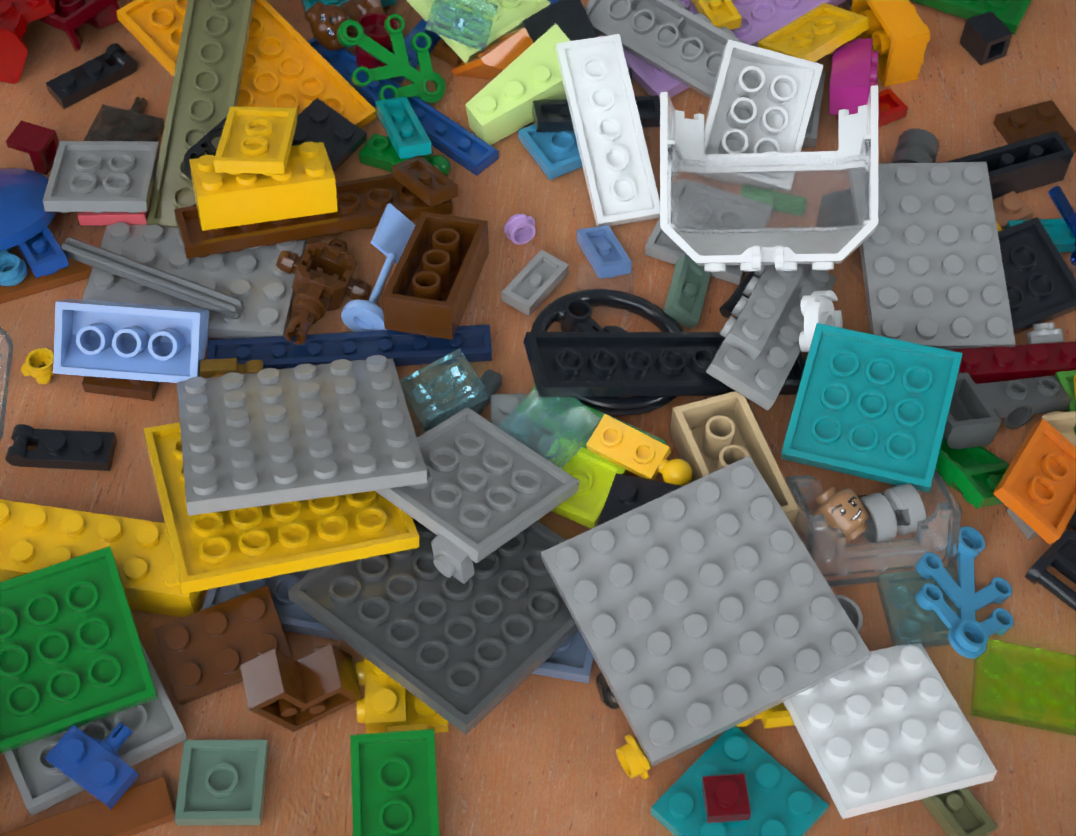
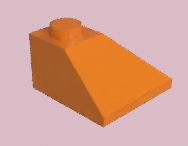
M524 27L500 38L499 42L487 47L476 58L466 63L463 61L451 71L456 76L494 79L534 42Z

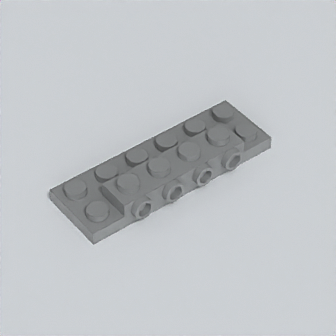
M590 0L584 8L595 32L602 36L619 34L624 49L709 99L712 96L722 54L728 39L744 43L737 39L736 35L728 28L722 26L719 29L712 25L711 21L703 14L696 13L694 15L687 11L686 6L678 0Z
M797 264L796 271H776L775 265H761V271L753 273L756 276L753 275L743 291V294L748 297L746 298L742 295L731 314L736 316V319L730 316L719 334L725 338L706 370V373L767 411L774 404L801 351L799 336L801 331H804V316L801 313L802 297L811 295L814 291L831 290L837 279L826 270H812V264Z

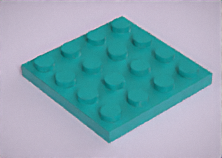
M817 323L782 447L781 459L892 485L910 483L916 490L930 493L963 353Z

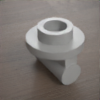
M1054 322L1033 324V331L1026 332L1027 344L1065 342L1062 334L1063 329H1055Z

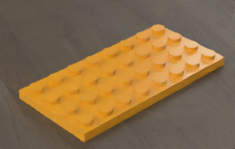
M134 0L117 10L118 20L174 77L188 0ZM255 0L237 107L297 108L298 116L318 98L360 129L376 118L377 110L266 0Z

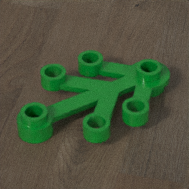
M392 14L384 22V28L390 36L393 53L365 35L363 27L355 20H346L338 27L337 39L343 46L354 47L357 45L386 65L373 69L358 67L351 76L355 86L365 87L370 82L403 76L413 84L399 88L393 85H385L379 90L378 99L386 100L383 96L384 90L392 91L393 98L417 96L426 103H435L444 96L446 90L445 81L441 75L433 72L428 51L431 46V39L424 32L415 34L410 41L411 48L417 53L420 72L410 66L402 33L405 27V21L402 16ZM391 19L399 22L398 30L390 27L389 22ZM348 27H353L356 30L357 35L355 38L347 35L346 29ZM421 37L425 40V48L417 46L416 38ZM357 72H364L366 74V82L362 83L357 80ZM427 81L435 84L436 89L434 92H429L426 89Z

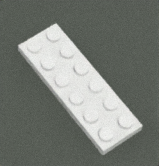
M615 34L557 43L555 50L596 227L604 225L614 226L660 218L659 195L620 35Z

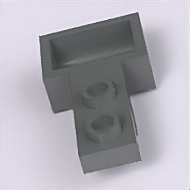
M968 372L958 373L943 438L952 449L986 446L993 441L1001 421L1009 429L1019 428L1029 422L1034 414L1067 410L1071 398L1054 376L975 384Z

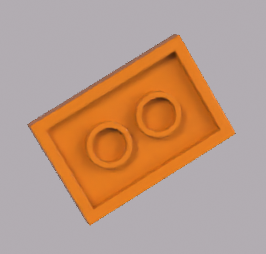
M1043 418L1031 428L993 494L1048 544H1052L1060 539L1076 510V447Z

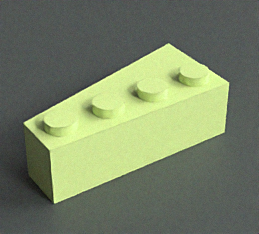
M557 24L553 25L465 104L469 127L478 138L489 145L495 144L534 121L532 112L533 101L567 99L555 48L557 43L569 42L570 40Z

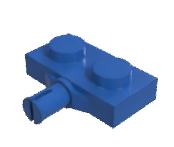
M118 722V725L104 741L91 738L72 725L45 757L49 764L110 809L113 808L139 776L132 767L121 760L117 753L128 737L133 734L121 722Z

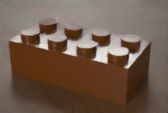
M422 211L382 295L385 329L453 340L489 253L488 221Z

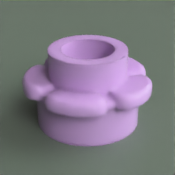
M525 214L513 215L504 226L507 238L518 245L528 243L536 234L535 220L532 216H526Z

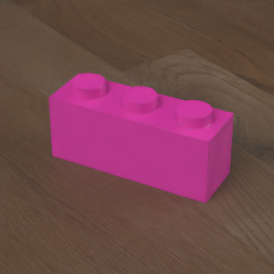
M854 39L843 44L833 52L830 78V115H838V111L842 109L849 110V115L858 113V106L867 105L870 88L877 85L878 51H872V39Z

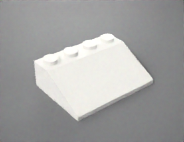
M728 39L722 54L705 118V154L801 152L823 65ZM795 174L709 175L705 177L725 182L770 189L776 187L778 190L790 191Z

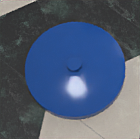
M20 168L0 169V251L12 248L33 238L54 219L57 212H45L43 197L49 180L44 175Z

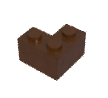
M333 644L319 646L313 649L311 654L297 661L275 648L258 653L254 659L240 665L249 710L293 732L362 699L352 656Z

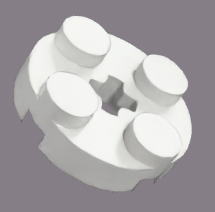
M831 290L814 291L811 295H805L801 299L804 331L800 333L799 345L802 352H809L817 323L843 328L841 310H834L832 301H838V298Z

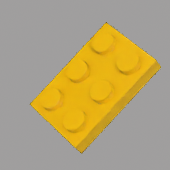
M823 3L760 40L757 44L759 48L816 62L868 30L869 19L857 13Z
M230 106L214 158L215 172L231 175L242 173H258L266 176L285 174L298 121L297 108Z

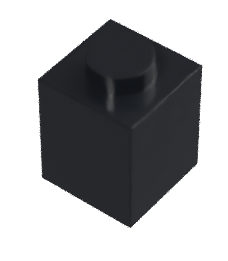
M992 11L966 20L960 44L981 66L1006 56L1013 33Z

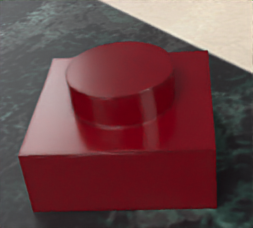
M745 773L702 777L701 785L707 823L750 819L751 810Z

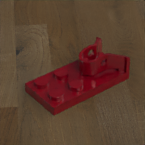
M55 0V12L38 19V21L66 32L75 52L81 50L83 39L77 28L84 23L98 29L118 23L120 21L117 18L116 11L120 7L116 0Z

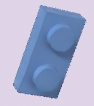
M609 225L577 230L576 241L599 279L613 278L618 275L631 273L632 261Z

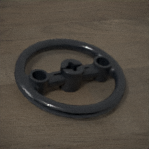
M608 289L582 290L557 298L538 314L531 329V332H547L554 322H560L562 332H627L617 326H605L602 328L591 318L592 307L602 306L618 308L637 314L650 321L662 332H684L672 317L664 313L663 309L652 302L630 293ZM677 396L568 398L604 414L623 416L653 411L668 404Z

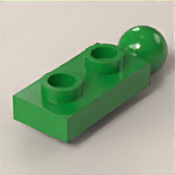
M376 133L372 134L358 154L360 163L393 172V165L408 160L407 158H399L389 137ZM431 154L421 155V157L448 177L451 167L445 157L440 155L431 157Z

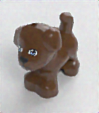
M349 0L341 3L339 6L336 4L324 5L321 2H317L305 12V19L309 21L311 31L317 42L328 51H337L347 48L337 39V29L344 21H358L362 15L368 13H384L380 0ZM348 27L346 33L348 36L356 35V30L353 27Z

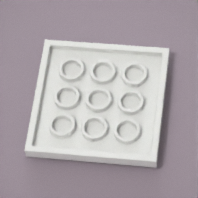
M920 640L871 651L869 660L783 702L842 819L993 781L997 773L996 768Z

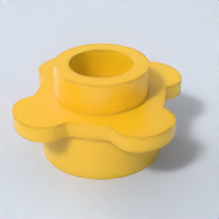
M37 348L27 355L25 363L21 366L22 374L24 376H32L37 380L38 384L44 385L49 383L54 376L53 352L47 348Z
M628 734L625 736L626 744L616 749L617 758L628 777L633 779L640 775L645 780L649 777L647 771L650 769V763L639 742L636 743L634 738Z

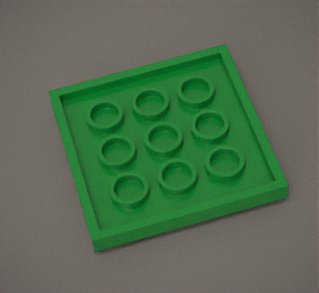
M110 546L0 582V754L67 731L72 725L78 727L158 699Z

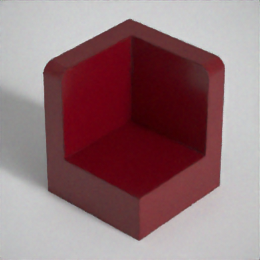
M20 121L7 138L6 144L8 148L29 153L35 172L47 175L53 166L59 140L55 130Z

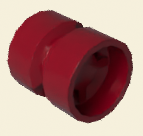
M382 13L362 15L357 22L363 27L364 34L392 52L390 36L384 28V22L389 16ZM391 19L389 22L390 27L397 30L396 21ZM356 45L355 60L359 67L373 69L386 66Z

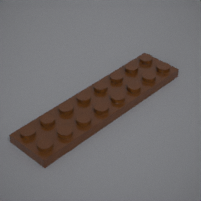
M393 174L336 183L338 212L205 231H202L197 206L174 209L186 258L188 259L193 257L203 258L211 254L229 251L238 252L246 248L258 246H273L277 243L293 240H307L311 237L329 234L338 235L346 231L358 229H372L378 226L389 203L410 221L419 219L422 211L444 215L452 214L453 205L450 199L440 205L430 207L397 181Z

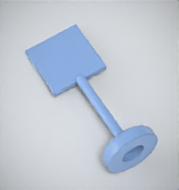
M390 203L387 204L371 240V244L387 256L368 301L360 299L349 301L345 304L341 313L343 323L354 332L387 330L384 326L383 309L376 304L393 263L398 264L416 226Z

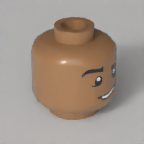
M831 487L815 499L819 506L813 511L812 518L830 542L842 541L846 545L869 528L866 524L870 517L869 510L851 488H844L837 492L834 487Z

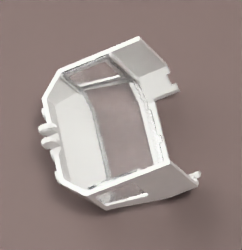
M878 85L871 86L867 105L858 106V113L849 115V110L842 109L838 111V151L777 153V151H765V153L705 154L704 114H694V119L684 118V111L675 110L668 92H660V228L698 266H704L705 272L726 271V265H740V271L748 272L761 271V265H775L776 271H796L797 264H812V270H834V264H841L876 231L878 226Z

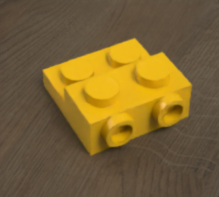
M364 657V661H356L359 686L364 685L365 698L356 702L358 723L365 722L367 734L385 733L388 726L428 723L429 729H434L435 733L449 732L446 719Z

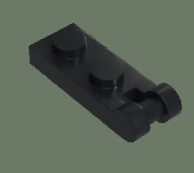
M114 43L108 46L105 53L46 82L48 92L65 109L133 74L137 70L138 64L132 56L126 55L125 49L120 44Z
M18 424L13 429L11 438L14 443L13 446L8 448L5 460L9 464L18 467L110 471L117 438L114 432L34 429L29 425ZM28 446H37V450H28Z

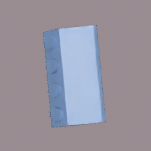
M69 298L56 301L53 373L171 383L186 381L192 377H200V360H204L208 343L209 309Z

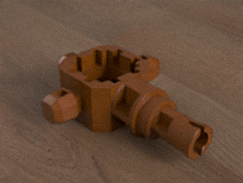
M336 238L331 240L328 245L322 242L311 243L302 257L291 251H281L276 266L288 274H295L292 284L295 295L292 301L293 316L283 332L288 342L291 343L293 337L297 336L294 344H303L312 324L323 318L326 311L339 309L345 295L350 296L349 299L352 300L368 299L372 287L359 278L357 280L353 279L357 263L352 254L347 253L348 246L345 241ZM319 267L323 269L322 272L330 276H333V274L339 275L337 279L339 282L338 284L332 282L331 285H327L324 279L316 276L312 279L309 277L310 270L316 271Z

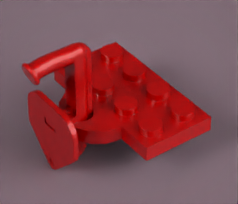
M0 0V81L11 84L19 82L28 54L27 46L21 38L26 32L28 23L55 12V0Z

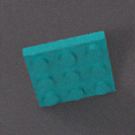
M734 726L726 730L651 806L650 814L675 836H805L827 812L829 805L738 727ZM745 773L751 810L750 819L707 823L701 785L702 777Z

